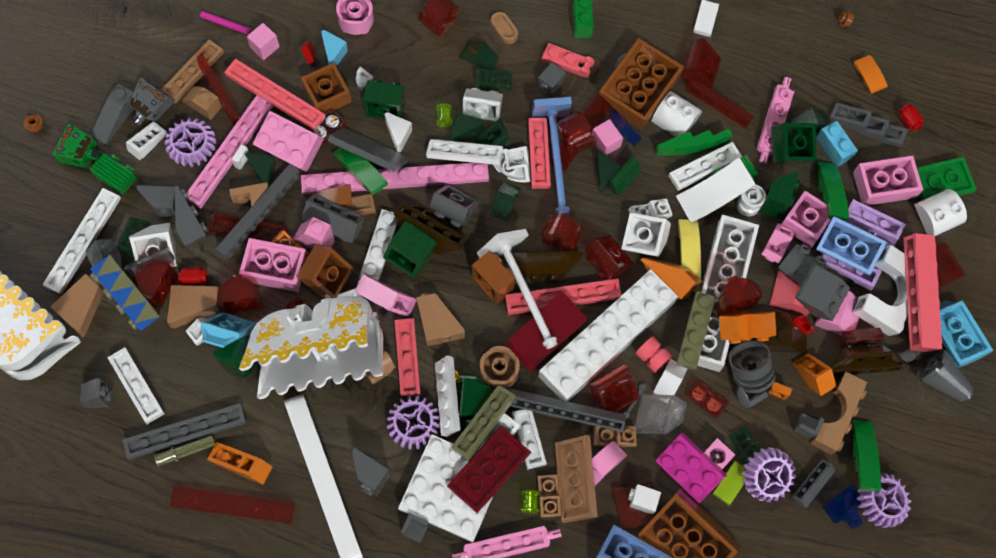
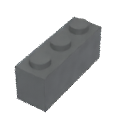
M313 194L307 199L301 218L304 221H308L314 217L330 224L333 235L350 243L359 237L365 217L317 194Z

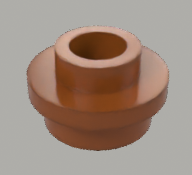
M850 10L842 12L838 19L839 25L841 27H849L854 20V14Z
M37 114L28 115L24 120V127L30 132H38L43 127V120Z

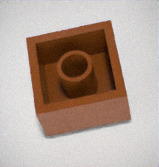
M334 63L301 77L303 89L312 106L324 114L352 102L350 91Z
M315 244L296 277L320 297L332 299L337 298L353 267L331 247Z
M488 251L472 264L471 278L496 305L505 298V295L511 294L514 291L515 275L509 268L506 269L502 265V260L498 255H493Z

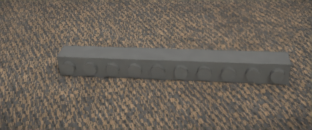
M291 164L285 168L216 248L217 255L225 260L233 256L235 250L240 248L241 243L249 237V234L263 221L266 214L270 213L272 207L277 205L279 199L300 178L298 168Z
M506 388L516 396L510 405L512 407L620 432L624 430L627 415Z

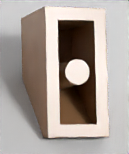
M192 86L181 99L182 102L209 120L222 107L219 98L204 87Z

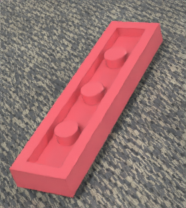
M529 118L531 188H550L547 118Z
M414 318L395 320L400 396H420Z

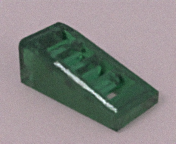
M476 68V88L480 90L512 91V73ZM503 78H507V85L503 84Z
M133 217L129 218L117 245L119 253L134 256L132 246L126 245L130 243L129 236L135 234L131 233V230L141 231L148 227L149 221ZM133 224H141L142 227H134Z
M746 427L729 436L744 464L750 463L748 458H754V453L747 456L748 453L754 451L760 454L759 445ZM744 436L747 438L739 443L737 441ZM749 443H750V445H751V446H749V447H747V448H745V449L742 448L743 446H745V445H747V444H749Z

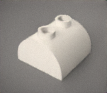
M670 91L657 108L651 122L677 137L691 129L701 115L702 110Z
M951 189L944 190L914 204L927 235L937 236L965 223L967 220V212L963 201Z

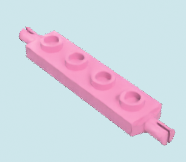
M784 77L782 85H777L774 89L757 146V150L761 153L759 163H762V165H766L768 156H773L771 127L785 123L794 94V91L789 89L791 82L789 77Z
M545 526L466 544L464 552L452 554V557L505 558L549 547L550 540L561 537L560 529L548 532Z

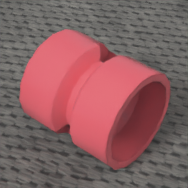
M652 336L635 354L642 361H647V366L656 373L673 355L666 348L661 349V343Z

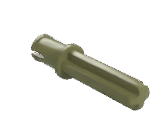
M210 434L175 448L172 446L171 449L154 455L156 464L160 467L172 461L178 462V459L214 446L215 440Z

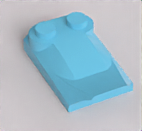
M946 300L940 303L942 343L958 367L972 363L993 351L963 301L950 302Z
M222 312L201 322L202 340L205 343L223 348L249 334L251 335L257 322Z

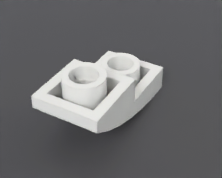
M667 199L653 200L648 204L631 206L628 209L629 213L662 219L672 216Z

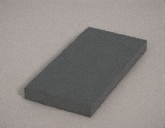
M344 127L330 134L328 138L330 143L393 172L405 165L409 159L406 155Z

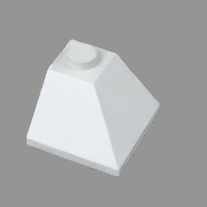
M630 213L621 249L659 257L667 243L671 223L667 219Z
M170 223L151 225L129 237L135 261L169 247L174 255V262L158 269L177 266L175 241Z

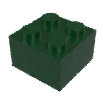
M367 80L363 97L365 116L385 120V113H390L402 118L406 103L404 86L398 83H383L380 80Z
M782 123L771 127L773 163L806 164L817 161L815 124Z

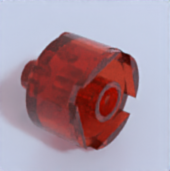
M430 0L424 7L426 9L425 13H420L418 21L433 34L440 37L446 30L445 26L456 21L458 17L456 14L459 9L451 0Z
M580 111L567 116L557 123L559 136L562 140L566 139L568 143L567 148L571 155L578 154L596 144L595 135H590L591 126Z
M549 213L540 233V236L543 238L542 243L548 246H553V244L560 246L561 251L574 250L584 226L580 224L579 227L576 225L577 221L566 215L556 213L555 216H552V213Z

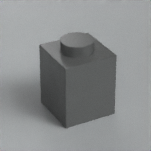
M551 62L538 77L537 86L543 93H548L552 96L565 81L566 72Z

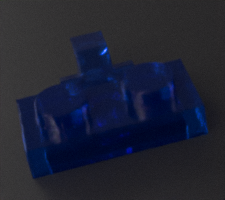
M617 110L611 115L615 120L613 124L630 144L635 146L642 140L641 136Z
M853 484L845 488L823 506V509L834 524L843 520L852 529L863 523L857 514V507L861 504V501L857 500V498L861 495Z

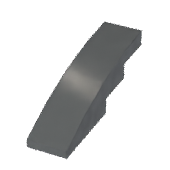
M836 103L830 116L831 120L838 121L840 125L900 148L908 132V129L890 125V120L872 116L871 111Z

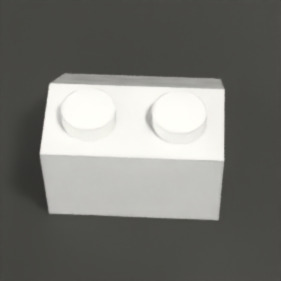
M466 88L463 97V116L499 122L503 94L496 91H481L478 88Z

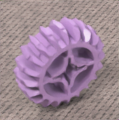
M188 118L187 122H184L181 119V124L178 125L174 122L175 128H169L170 134H166L167 140H165L166 151L177 164L181 163L185 167L189 163L190 167H193L194 163H197L200 166L201 160L207 162L206 156L212 157L211 151H215L214 145L216 144L215 134L211 131L212 129L209 125L206 126L204 121L199 122V119L196 118L192 122L191 118ZM188 138L191 139L193 147H191Z
M408 396V402L405 403L404 399H400L401 406L396 403L394 404L396 411L389 410V414L394 417H387V422L391 423L387 425V429L392 430L389 433L390 437L396 436L394 439L395 443L402 440L400 444L402 448L408 443L409 450L412 449V444H416V449H420L419 443H423V446L426 447V440L430 439L431 434L434 436L438 435V431L435 429L440 428V424L437 423L440 417L435 415L438 412L437 408L431 409L433 407L432 402L425 405L427 402L426 398L419 402V396L415 397V401H412L411 396ZM416 408L412 414H402L408 409ZM423 411L430 418V426L425 425V422L421 421ZM417 417L418 425L411 426L410 420L413 421ZM398 419L407 425L405 434H402L397 427ZM416 431H425L421 436L410 437Z
M768 447L767 450L760 448V454L754 452V458H748L750 463L744 464L747 471L742 472L743 476H745L742 481L746 484L745 488L750 492L751 496L756 497L760 501L771 502V500L778 501L779 496L785 498V491L791 492L788 487L795 485L791 480L796 477L793 473L796 468L792 465L793 461L789 458L788 454L779 449Z
M881 473V486L885 490L881 488L880 492L857 491L861 495L857 498V500L861 501L859 508L864 509L862 515H868V521H874V526L881 525L882 528L901 524L908 517L907 512L911 510L907 505L910 504L911 500L907 499L909 492L904 490L906 485H900L901 479H895L894 475ZM883 510L891 513V515L885 514Z

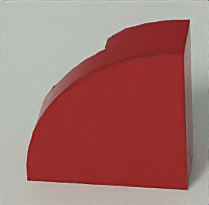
M311 40L306 41L301 50L307 63L311 64L315 62L314 48Z
M798 316L792 320L803 333L810 335L814 332V328L806 316Z

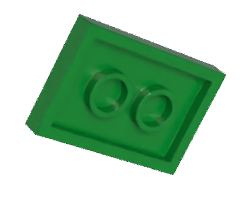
M964 157L917 168L923 187L922 192L919 194L921 201L947 189L955 191L959 196L971 194L977 190Z

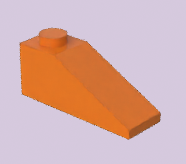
M218 442L215 443L207 458L208 461L262 485H264L273 467L256 456Z

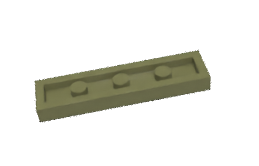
M696 291L677 366L696 371L715 296Z
M498 385L452 445V451L469 461L515 400V394Z

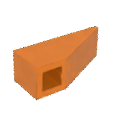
M652 257L641 259L644 267L648 271L651 269L678 296V299L688 298L702 282L687 267Z

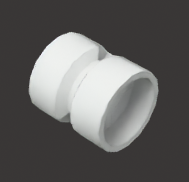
M754 185L739 196L736 207L742 215L749 217L758 213L766 198L762 187Z

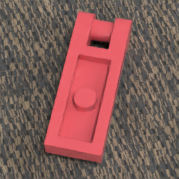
M548 43L542 56L543 62L548 64L552 62L561 69L585 78L589 76L590 68L595 63V60L591 57H584Z

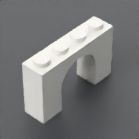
M889 245L884 247L875 266L894 279L898 290L895 303L891 306L872 294L859 296L852 313L884 334L891 336L900 334L904 329V322L908 316L905 255L894 246Z

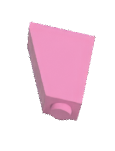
M314 217L301 224L293 238L297 244L311 251L315 244L332 247L335 242L331 225Z
M364 274L358 281L355 290L356 293L387 310L408 317L417 299Z

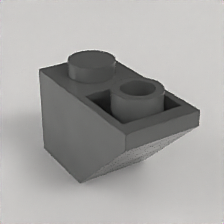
M96 378L81 384L80 404L83 407H110V401L113 400V391L103 380Z

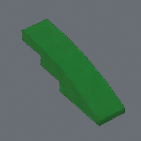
M730 129L716 135H712L710 130H707L693 137L691 132L688 131L657 145L655 155L678 156L713 149L728 143L733 134Z
M341 147L332 153L335 159L343 164L346 171L353 175L356 181L371 194H376L388 185L385 178L365 158Z
M817 162L819 194L823 195V202L827 204L828 219L836 217L847 221L849 218L847 198L836 164Z
M852 420L853 458H855L859 490L880 492V462L873 422Z

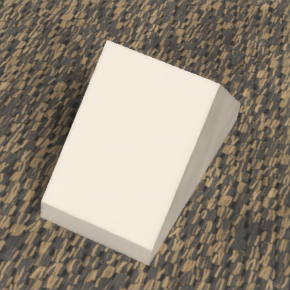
M385 113L386 125L396 151L400 153L412 132V123L393 114Z
M672 359L667 364L653 391L654 394L671 402L687 371V368L677 366V362Z

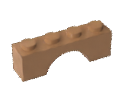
M848 372L840 376L833 394L840 402L841 415L836 422L823 423L817 437L811 441V445L831 455L842 449L845 443L842 440L844 434H848L852 427V423H850L852 416L855 417L859 411V400H863L867 393V389H865L866 381Z

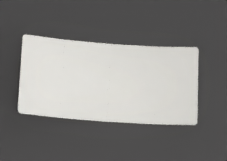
M737 158L708 179L678 194L676 197L690 222H694L738 197L754 186L755 182L741 159Z

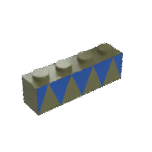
M110 254L90 268L93 272L90 274L92 279L97 284L99 282L103 284L105 289L102 291L109 299L114 298L118 304L115 307L122 315L126 313L129 316L130 320L127 322L134 330L138 328L142 331L160 317Z

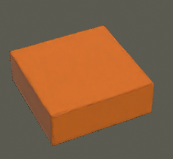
M773 382L767 392L786 400L790 396L792 389Z

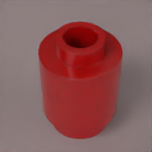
M911 103L903 106L898 111L899 117L909 131L913 130L915 132L924 126V118Z
M202 267L182 268L181 272H178V281L183 286H203V284L208 283L207 269Z

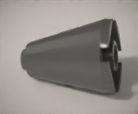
M939 350L932 354L925 361L927 366L919 369L917 378L928 386L959 402L968 401L972 398L974 394L973 386L945 350Z

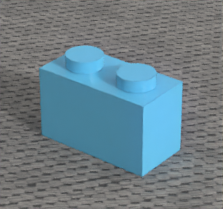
M838 121L822 128L816 137L837 167L851 160L858 151Z

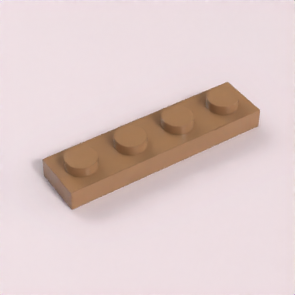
M208 40L162 90L174 98V103L176 104L224 53L223 49L211 40Z

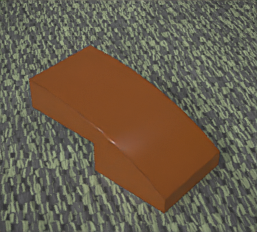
M351 186L331 188L314 193L342 207L352 206Z

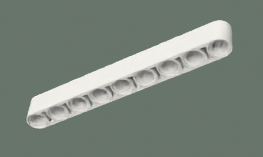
M300 394L284 400L340 558H363L304 395Z

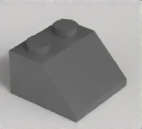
M813 264L795 298L814 317L833 321L850 287L841 278Z
M354 448L352 454L357 479L360 484L359 487L368 496L371 497L373 494L377 497L391 477L389 469Z

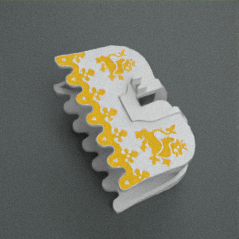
M0 271V369L12 378L32 380L45 373L81 341L76 336L64 339L63 336L66 333L65 326L60 321L53 320V316L46 309H40V305L33 298L28 297L19 286H15L14 282L9 280Z
M358 296L324 299L323 302L318 303L314 307L313 311L306 304L298 305L293 309L273 312L257 323L251 332L239 369L241 371L248 370L255 361H259L261 370L257 392L258 399L266 398L273 389H276L279 395L287 393L291 386H295L297 391H303L310 382H314L315 387L321 388L330 378L333 379L335 384L343 383L348 375H352L353 379L358 381L368 371H371L374 377H380L383 375V330L377 319L372 317L373 311L369 302Z

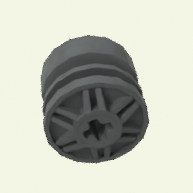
M750 340L739 343L732 349L729 354V363L737 387L741 386L747 393H759L772 386L776 373L772 363L771 352L767 345L763 342Z

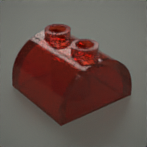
M705 38L697 39L693 42L690 53L686 56L687 63L683 69L682 77L688 84L696 88L712 89L721 57Z
M611 235L594 238L585 249V252L588 254V262L599 267L598 273L605 280L617 278L634 264Z
M946 242L936 245L939 290L964 278L966 274Z
M152 261L143 266L142 269L137 270L135 280H137L138 288L153 307L161 310L177 275L169 263Z
M232 275L218 290V303L224 313L263 309V303L255 285L250 280L243 278L242 275Z
M738 276L728 278V283L723 286L724 290L716 302L717 317L755 307L763 296L760 287L754 281L747 278H739Z
M626 365L620 366L589 385L595 402L602 410L616 413L640 399L631 369Z

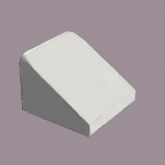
M197 318L186 330V333L196 346L203 342L200 326L202 321L207 320L206 318Z

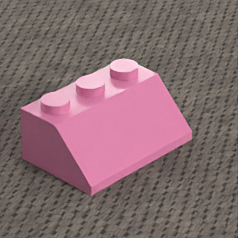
M249 238L239 272L242 282L299 292L302 281L296 276L305 263L306 249Z

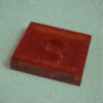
M651 481V482H647V483L637 484V485H641V486H644V487L653 489L652 481ZM637 485L612 490L622 530L647 525L659 512L658 505L653 515L629 507L631 503L628 500L631 488L635 489Z

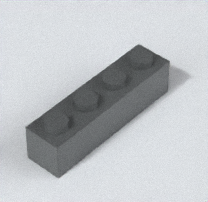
M169 247L126 265L124 272L130 280H133L174 262V255Z
M821 459L792 497L798 505L807 508L836 471L831 463Z

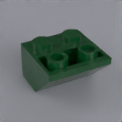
M794 171L772 181L765 193L766 198L759 210L760 213L781 219L784 213H788L795 200V196H793L794 191L797 190L800 180L797 179L799 172Z
M405 221L389 243L383 258L414 279L425 270L438 241L409 221Z

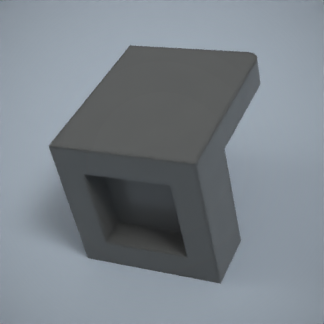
M802 413L793 432L812 441L817 437L825 419L821 417L816 420Z
M409 513L401 534L421 544L429 523Z

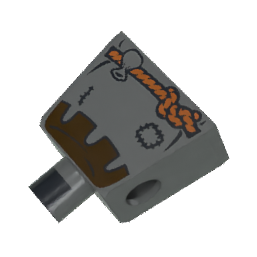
M141 77L129 101V105L136 110L131 120L138 125H141L145 118L157 121L175 102V99L150 80Z

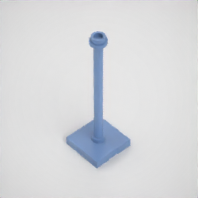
M571 97L536 99L533 102L532 118H549L559 206L556 208L558 216L569 215L570 207L566 206L556 117L569 116L572 105Z

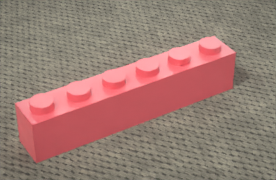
M914 233L904 238L910 351L933 352L942 349L935 236Z

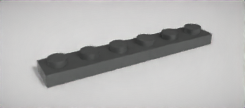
M239 403L123 439L127 459L131 460L234 428L247 422L242 405Z

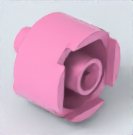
M338 0L336 12L341 30L352 35L368 33L374 22L371 1Z

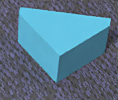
M323 30L321 33L329 65L334 63L337 67L348 51L347 43Z

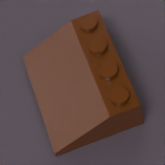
M638 38L601 88L599 94L628 122L643 130L663 99L680 78L684 66Z
M681 489L673 495L636 536L638 539L672 558H733L741 547L734 538Z

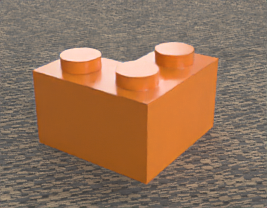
M740 311L719 316L721 340H729V343H741V341L752 340V338H757V341H768L769 337L776 336L775 312Z

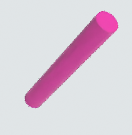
M205 11L200 13V18L247 35L252 32L251 28Z

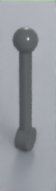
M645 384L639 385V391L627 410L622 413L627 415L626 419L629 418V413L641 393L646 391L647 387Z

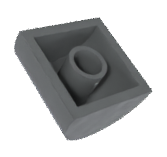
M447 184L434 193L430 208L435 210L434 215L444 218L446 216L451 219L450 223L452 225L461 227V225L465 226L469 222L480 201Z
M796 244L778 268L802 285L813 264L824 270L828 266L825 265L827 261L823 257H814L810 254L811 249L807 245Z

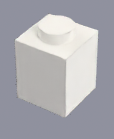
M637 485L635 489L631 488L628 500L631 503L629 507L653 515L656 512L661 492Z

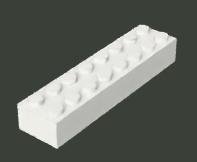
M722 215L718 222L700 290L702 293L715 296V301L697 366L720 372L724 367L730 343L729 340H721L719 316L738 312L759 228L757 224Z
M650 269L539 371L538 377L560 400L570 401L675 303L678 296Z

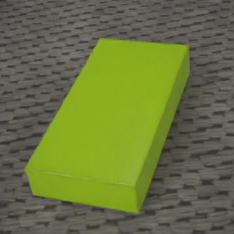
M734 461L726 472L727 476L718 484L712 494L729 506L744 485L742 480L745 476H743L742 472L747 471V469Z

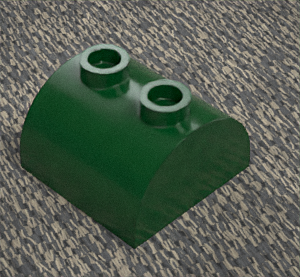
M250 334L213 351L215 358L228 374L245 378L253 373L252 370L258 361H255L248 370L241 371L239 369Z

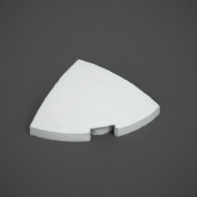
M528 147L503 149L500 165H494L499 173L502 172L512 181L521 183L531 182Z

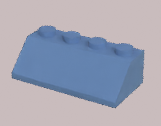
M615 525L611 528L596 558H672Z

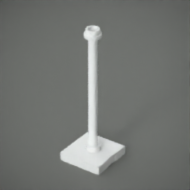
M526 229L499 233L482 247L477 254L481 258L490 251L493 255L505 256L545 339L543 345L550 349L557 345V338L551 336L511 253L529 235Z

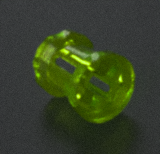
M441 103L436 105V112L438 114L437 126L449 127L453 124V120L450 117L452 109L450 104Z
M522 491L523 508L521 512L527 514L539 513L537 508L539 491Z

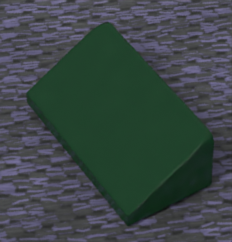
M632 156L610 179L608 188L618 196L641 173V167L636 156Z

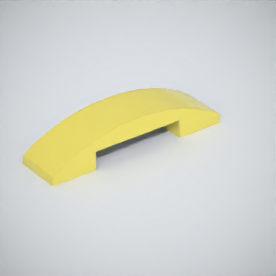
M679 219L678 234L680 238L681 266L689 268L701 279V248L698 221L690 222V220ZM700 284L693 292H700Z

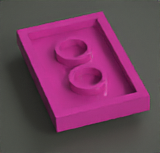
M683 432L655 460L698 503L727 476Z

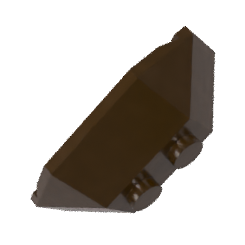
M402 201L393 211L400 228L405 221H409L438 241L433 251L435 254L459 250L468 239L459 227L452 225L451 221L445 218L437 217L433 211L426 207Z
M583 251L512 253L525 280L540 282L541 280L549 279V281L557 282L564 279L582 260Z
M775 312L776 336L769 337L768 341L759 342L767 345L770 352L807 353L806 334L792 321L794 318L788 312ZM730 343V350L732 351V349L739 343Z
M876 343L865 344L864 347H857V345L846 346L829 367L832 369L834 376H841L845 372L857 375L901 371L907 365L904 360L884 345L876 346Z

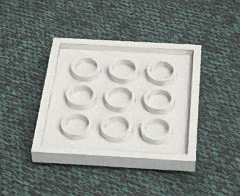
M431 435L398 510L407 514H413L428 521L429 524L473 543L492 498L476 514L447 488L450 481L468 461L452 451L453 443Z

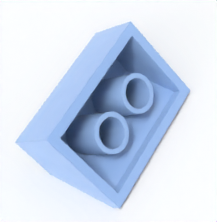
M833 217L816 250L870 276L887 242L839 218Z

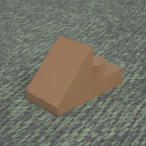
M266 182L229 189L233 203L243 204L251 200V205L253 206L269 186Z

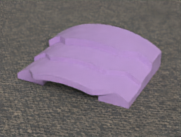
M854 199L848 208L849 218L845 221L886 241L885 247L896 244L906 225ZM822 253L823 258L827 261L825 265L836 270L837 273L854 280V283L870 291L874 288L882 272L881 269L874 266L869 276Z

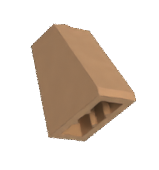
M86 274L51 306L82 337L86 335L104 293L100 288L101 283L97 284Z
M171 285L167 318L168 325L171 328H177L193 322L197 318H203L220 311V305H223L224 294L215 286Z
M423 293L420 297H416L427 346L465 338L464 328L435 293Z

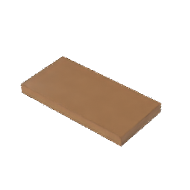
M584 435L555 442L561 522L569 523L598 517L590 436Z

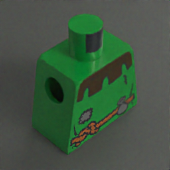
M68 124L52 155L59 163L85 168L90 160L97 161L103 152L97 150L98 145L94 138Z

